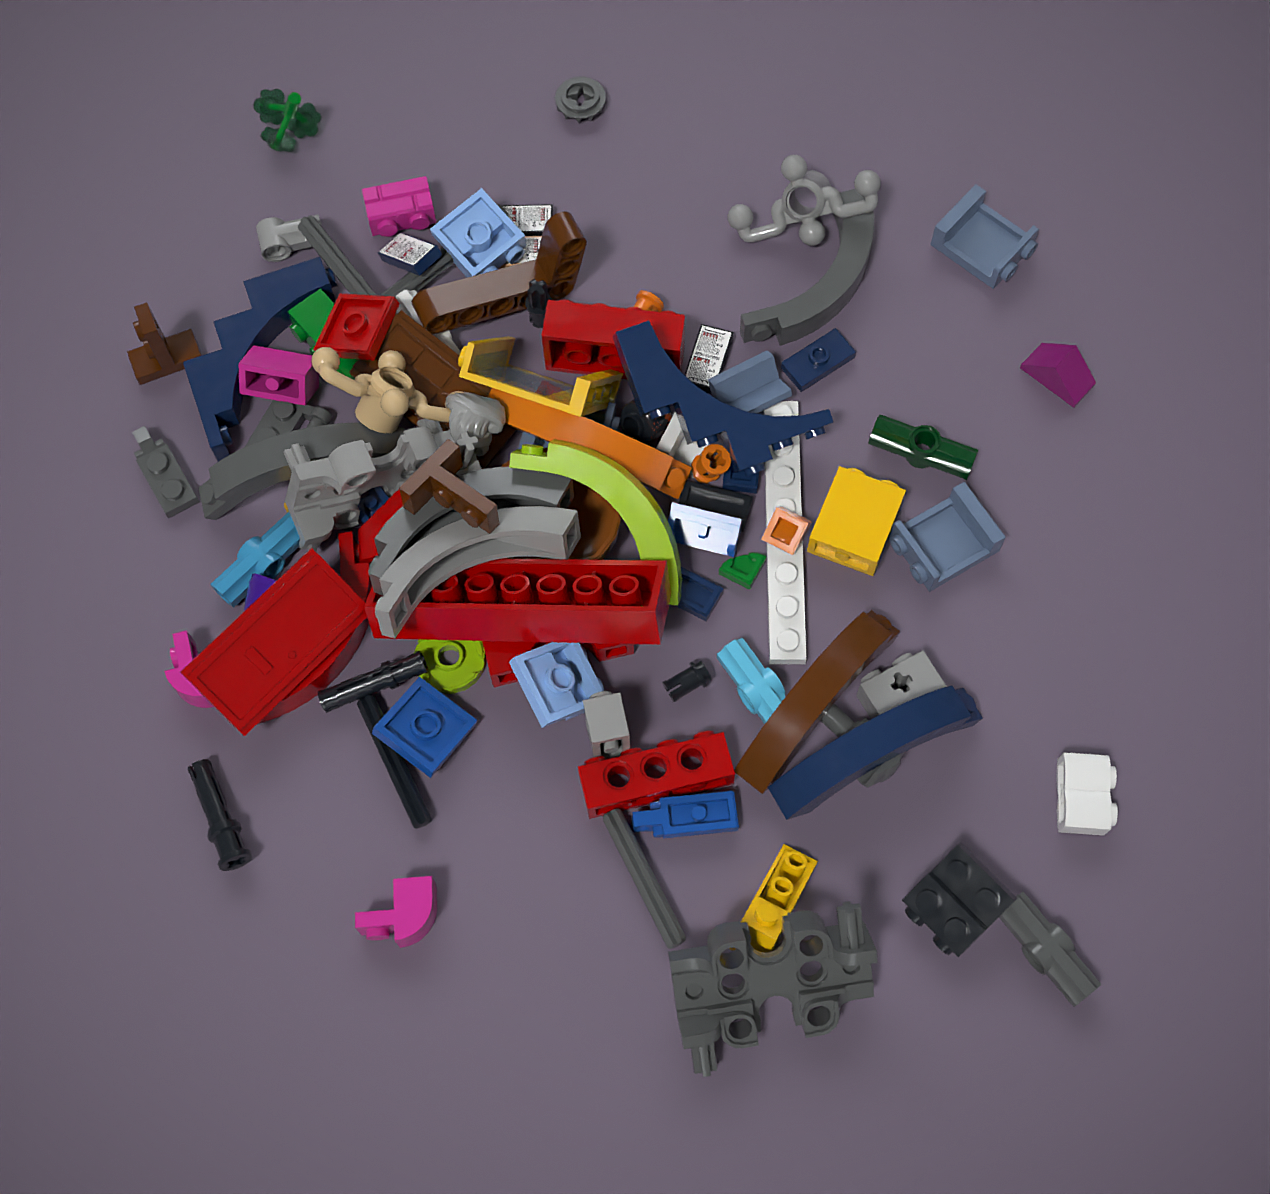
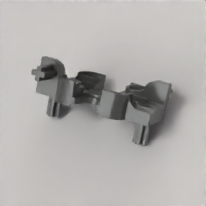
M850 901L842 902L843 906L837 907L838 925L825 927L823 919L815 912L797 911L787 913L788 916H782L784 940L779 948L769 953L759 952L751 946L747 922L741 923L740 921L723 923L713 928L708 935L707 946L668 952L683 1049L691 1048L695 1074L702 1073L703 1077L711 1076V1071H717L714 1042L721 1035L723 1040L734 1048L759 1046L757 1032L761 1031L759 1008L770 997L783 996L792 1003L795 1025H802L806 1038L822 1036L835 1029L839 1022V1009L843 1004L852 1000L874 997L871 963H878L877 950L864 921H862L860 904H851ZM815 935L810 940L802 941L806 936ZM736 948L733 952L723 953L725 949ZM817 961L821 964V968L814 975H804L800 972V968L806 962ZM737 973L743 977L741 984L737 987L727 988L722 985V980L726 975ZM821 1006L818 1009L811 1010L813 1007ZM738 1018H744L742 1021L733 1022Z

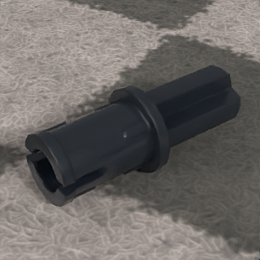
M533 279L529 282L525 306L530 314V323L533 322L532 325L536 328H543L547 301L552 299L548 294L546 282L544 280L537 282Z

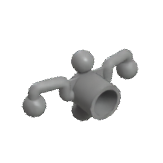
M789 155L782 161L781 172L791 182L784 189L782 198L775 201L772 205L771 215L774 223L750 229L753 221V212L744 204H737L729 210L728 222L732 228L738 231L740 238L748 243L778 236L785 230L787 224L802 222L799 229L801 241L808 246H815L821 243L825 236L823 225L815 220V218L829 213H834L840 218H847L873 211L878 204L877 192L880 189L881 180L878 174L872 170L859 172L855 177L854 187L858 194L864 196L865 200L843 204L839 191L831 187L828 179L822 173L814 170L807 171V163L804 158L799 155ZM798 187L811 189L816 196V207L808 208L800 204L795 196V189Z

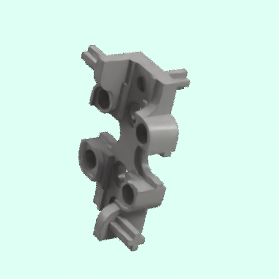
M418 420L417 428L403 431L404 435H400L397 446L393 451L376 458H372L373 449L370 442L364 443L363 440L343 444L334 449L328 458L310 461L304 445L300 446L297 443L293 444L290 449H285L284 455L292 472L285 503L300 537V549L309 550L313 548L317 552L321 542L330 537L332 529L340 530L358 526L360 495L371 488L382 486V489L390 498L447 439H452L450 430L443 431L439 421ZM467 432L460 433L456 444L460 447L463 467L454 476L482 469L474 453L478 440L476 436L469 437Z

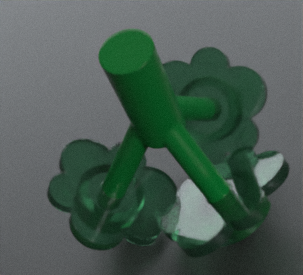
M263 89L260 92V98H257L253 103L255 112L260 114L261 122H271L274 125H280V128L276 129L265 127L264 131L260 134L261 139L267 142V145L275 151H294L296 140L289 137L288 132H286L287 129L294 132V135L299 139L304 138L305 135L313 137L318 133V123H320L322 116L316 112V108L312 103H304L300 108L301 96L296 92L290 93L287 102H284V93L280 89H272L271 91Z

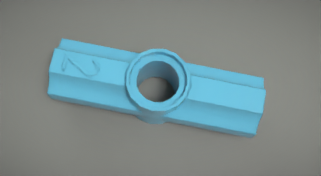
M743 638L735 639L717 653V659L736 684L738 695L746 708L754 715L757 713L765 724L786 697L785 689L777 675L770 668H764Z

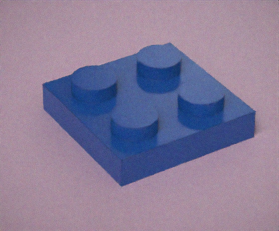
M418 677L373 727L372 734L431 778L473 730L478 720L421 677Z

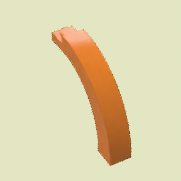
M491 388L487 397L500 401V404L505 408V425L547 442L557 439L591 448L623 466L642 484L670 497L679 499L692 467L674 459V457L584 416L579 417L495 388Z

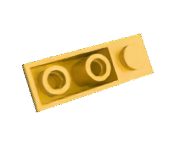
M783 844L741 920V923L747 922L751 946L762 953H769L774 950L783 932L782 916H788L787 913L793 912L818 862Z

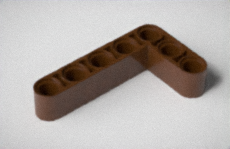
M567 211L559 212L546 221L535 260L424 289L413 297L411 301L412 306L423 327L431 334H438L526 309L527 290L529 289V282L533 279L537 282L542 280L546 282L548 294L552 300L562 299L569 295L575 287L587 240L572 214Z

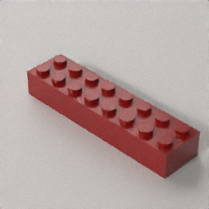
M497 559L465 569L435 587L417 605L396 638L381 634L378 619L375 616V607L382 595L375 593L373 586L365 602L364 609L375 639L661 645L672 593L666 560Z

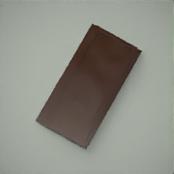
M402 310L394 316L375 360L358 359L349 371V374L354 378L359 374L372 375L375 370L379 369V357L384 352L393 350L401 353L406 362L404 373L411 378L414 389L426 396L430 406L445 408L446 397L455 391L469 392L488 397L492 388L459 377L461 367L458 366L459 355ZM408 408L404 413V417L417 427V421L424 419L411 408ZM439 421L443 431L450 430L449 423ZM504 424L501 432L492 435V441L487 453L480 457L476 456L482 469H486L516 433L517 429Z

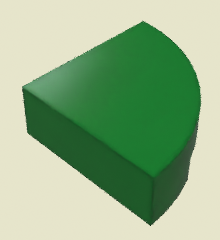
M749 553L748 555L730 558L721 565L718 574L750 590L763 568L767 556L759 553Z

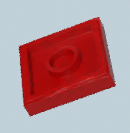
M339 293L313 350L316 351L321 347H330L337 352L339 358L374 361L400 303L394 296Z

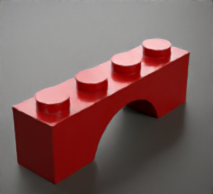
M482 641L493 687L518 682L509 664L513 657L551 642ZM579 643L589 650L599 662L634 654V644Z

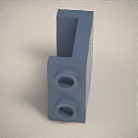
M975 184L935 226L930 245L994 289L1002 280L1007 282L1018 268L1017 263L1022 258L1027 260L1034 253L1038 246L1035 240L1039 228L1033 225L1027 233L984 204L983 200L986 191Z
M963 482L952 488L950 497L904 524L901 520L893 523L889 541L895 553L899 556L903 555L909 563L910 572L916 582L919 584L923 583L927 590L931 592L999 552L1006 537L967 484Z

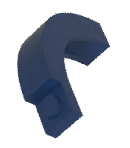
M952 685L940 688L896 706L847 732L793 767L771 784L768 789L786 820L810 813L845 786L886 761L939 736L972 727L982 720L983 717L976 708L974 699L967 694L964 688L955 690Z

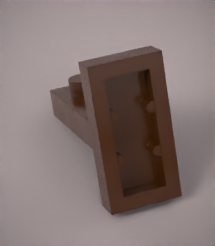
M148 303L134 306L138 320L133 322V326L140 342L143 341L144 345L127 351L135 377L140 385L184 370V361L202 356L192 329L165 338Z
M447 439L399 487L403 508L415 515L434 497L444 508L449 509L451 507L459 512L470 526L474 528L480 527L491 534L499 525L497 505L454 476L463 467L460 447L450 439Z

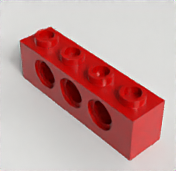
M703 731L695 734L692 737L693 739L678 742L677 739H669L656 745L657 748L642 751L641 748H631L621 752L619 757L606 760V757L598 756L586 760L584 765L577 767L589 819L604 816L607 812L617 808L625 811L650 805V803L658 802L659 798L691 795L733 785L735 772L724 732L714 734V731ZM688 757H695L700 760L702 765L695 770H689L682 765V761ZM657 765L665 770V774L660 778L653 779L647 776L645 771L649 767ZM616 774H623L628 777L629 782L623 787H614L609 783V780Z

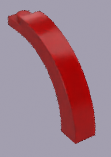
M352 531L338 533L340 577L366 602L372 587L368 574L370 563H359V544H357ZM368 618L351 632L259 723L278 718L297 709L317 696L318 691L326 689L344 670L360 646L368 628Z

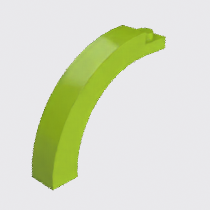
M557 439L548 443L547 453L543 452V446L522 444L521 449L511 452L510 468L559 474L588 486L607 500L627 524L637 545L640 560L667 561L672 593L669 604H679L682 576L675 538L662 509L651 493L635 476L617 462L591 448Z

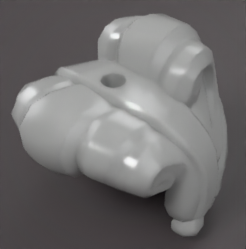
M469 392L450 394L446 397V407L451 410L449 416L451 441L456 443L462 432H467L469 437L476 436L478 443L474 453L478 457L483 456L489 450L492 435L498 434L503 429V425L506 422L505 408L496 399Z

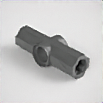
M1021 892L1016 896L1018 899L999 918L1022 944V952L1028 962L1039 973L1047 974L1058 990L1067 998L1068 1002L1075 1007L1102 984L1076 955L1074 944L1065 931L1055 923L1050 924L1024 892Z

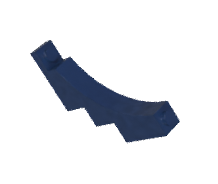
M320 256L243 281L252 309L213 321L222 349L183 362L210 448L218 462L230 455L228 446L233 445L228 428L240 425L243 394H240L238 363L253 345L267 348L279 334L292 324L288 311L320 288L332 302L335 301L332 288L337 287V283L331 269H324Z

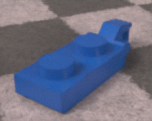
M734 791L659 798L658 802L650 803V810L632 812L633 832L653 831L654 838L663 837L664 839L738 831L739 825Z

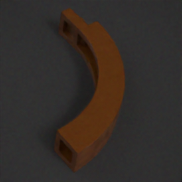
M872 610L867 614L862 612L831 642L798 680L752 741L735 767L734 772L761 794L765 793L768 787L782 776L798 750L833 704L858 675L895 641L900 631L892 626L886 617L876 614Z

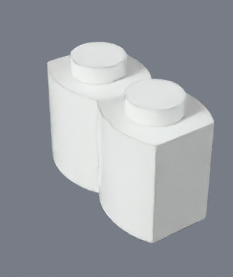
M1064 752L1058 758V832L1105 835L1111 830V826L1116 825L1118 810L1116 803L1111 802L1110 789L1115 788L1117 772L1115 766H1111L1108 755Z

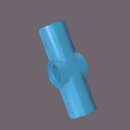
M286 513L262 537L255 536L246 541L238 551L237 560L210 584L228 605L234 608L246 597L249 580L254 573L271 579L277 577L284 568L285 559L299 547L300 537L290 513Z

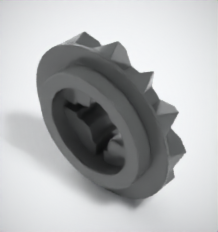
M573 77L564 81L558 87L555 94L557 110L562 112L566 119L575 118L578 123L583 118H588L592 121L595 114H602L603 106L606 104V94L602 85L596 80L589 77ZM581 93H583L585 101L583 105L578 106L576 101H578Z

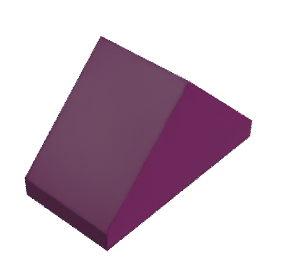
M1041 343L1020 366V369L1073 408L1096 384L1076 345Z

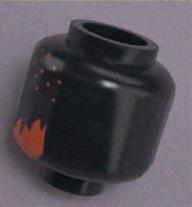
M632 400L624 405L621 411L620 424L625 435L645 444L664 434L672 419V415L669 413L652 420L650 414L640 417L635 400Z

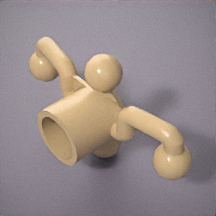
M321 347L313 353L311 359L312 366L326 382L353 396L361 397L355 414L357 419L369 429L385 434L393 433L397 430L408 408L414 409L421 418L449 423L451 410L446 407V402L445 408L430 406L426 396L414 389L411 378L404 373L406 362L401 353L393 350L384 352L379 357V369L375 370L372 375L359 374L354 380L337 372L340 358L334 349ZM455 391V392H452V393H450V394L463 393V392H462V391Z

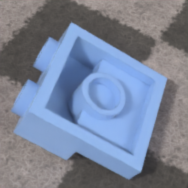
M482 188L430 228L432 236L452 256L454 264L467 278L497 270L507 261L510 264H514L525 253L523 249L526 247L525 235Z
M551 642L515 656L509 661L542 728L563 719L569 720L583 714V700L590 699L589 697L594 693L604 691L601 680L595 675L588 661L585 648L579 643Z

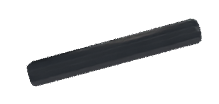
M368 695L361 698L357 702L359 711L413 827L418 829L428 825L432 821L431 815L404 758L372 734L373 727L384 716L375 696Z

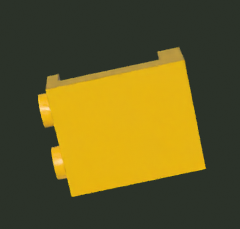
M839 466L809 537L807 552L874 576L906 490L899 488L892 481H880L866 476L859 469H847Z

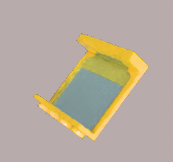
M510 336L469 341L468 345L462 348L459 355L458 366L461 367L459 377L579 417L606 409L609 402L614 403L623 373L612 369L577 377L575 386L509 365L515 338Z

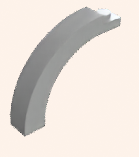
M545 506L498 509L499 525L491 534L480 527L474 528L470 526L464 519L430 533L401 554L379 579L383 596L376 603L375 616L378 619L381 634L396 638L422 599L439 584L465 569L488 561L510 557L533 556L568 559L581 538L578 512L576 510Z

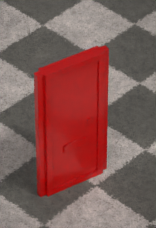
M310 548L185 666L180 673L245 736L367 618L364 609L365 602L313 548Z

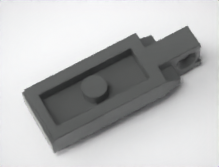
M145 426L133 431L132 433L141 447L140 450L134 452L137 458L136 462L168 519L199 503L174 455L162 438L154 442Z

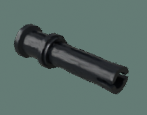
M208 759L198 760L192 763V766H189L187 770L210 827L207 834L208 840L215 844L220 858L218 866L221 871L238 869L249 863L253 856L249 849H245L240 832L242 828L240 823L236 819H232L211 761Z

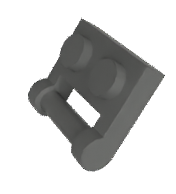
M273 400L245 447L279 434L299 430L305 419L310 421L306 428L327 425L331 421L332 415L321 407Z

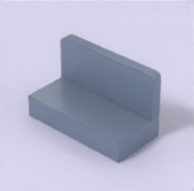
M768 350L708 379L714 398L722 403L751 413H759L792 396L791 388L779 378L774 356Z

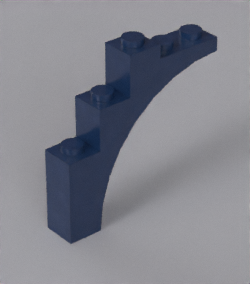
M650 321L617 331L612 337L640 417L650 414L651 420L671 413L670 406H674L687 445L697 442L698 448L719 441L717 434H720L724 446L730 454L734 473L744 470L745 476L765 470L764 462L773 459L768 446L772 445L773 451L793 445L792 437L804 434L807 440L826 433L824 426L834 422L829 409L798 416H770L747 412L722 403L698 388L675 366L660 345Z

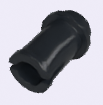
M693 661L690 662L689 668L662 682L667 692L681 685L669 694L673 702H676L677 699L700 686L703 688L707 687L706 683L712 680L702 661L696 664Z

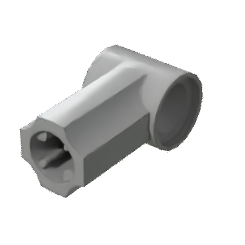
M319 214L314 215L313 217L321 225ZM271 217L263 219L257 224L256 231L264 260L280 262L287 259L291 255V251L312 247L298 229V224L301 222L300 219L284 222L280 218Z

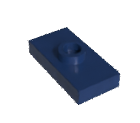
M834 328L781 362V369L799 391L803 392L854 359L856 351L839 331Z

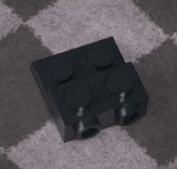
M960 842L902 901L908 906L905 909V913L911 921L918 926H922L925 923L936 934L933 937V942L942 952L947 955L953 952L959 957L1018 898Z

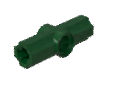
M881 414L877 417L868 442L872 446L905 457L909 464L915 468L923 469L930 466L967 480L978 453V450L941 437L940 433L932 426L921 425L914 427ZM924 444L928 446L930 449L923 450L918 448L916 445Z

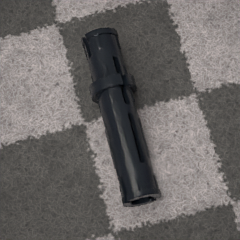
M417 651L393 662L389 660L382 662L381 667L318 691V698L323 710L328 713L340 706L389 687L391 690L398 688L399 683L428 673L429 669L421 651Z

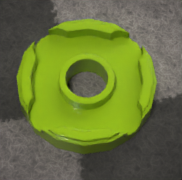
M418 640L414 653L421 651L429 669L428 673L421 674L418 677H421L441 693L454 694L465 691L474 685L484 672L486 655L482 641ZM454 650L458 652V661L453 665L442 664L440 657L445 651Z

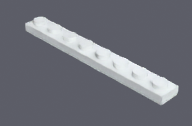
M781 401L763 410V415L798 416V401ZM799 435L792 437L793 445L773 451L772 445L768 446L773 459L764 462L766 528L776 507H784L802 516ZM803 540L794 555L766 542L769 664H806Z

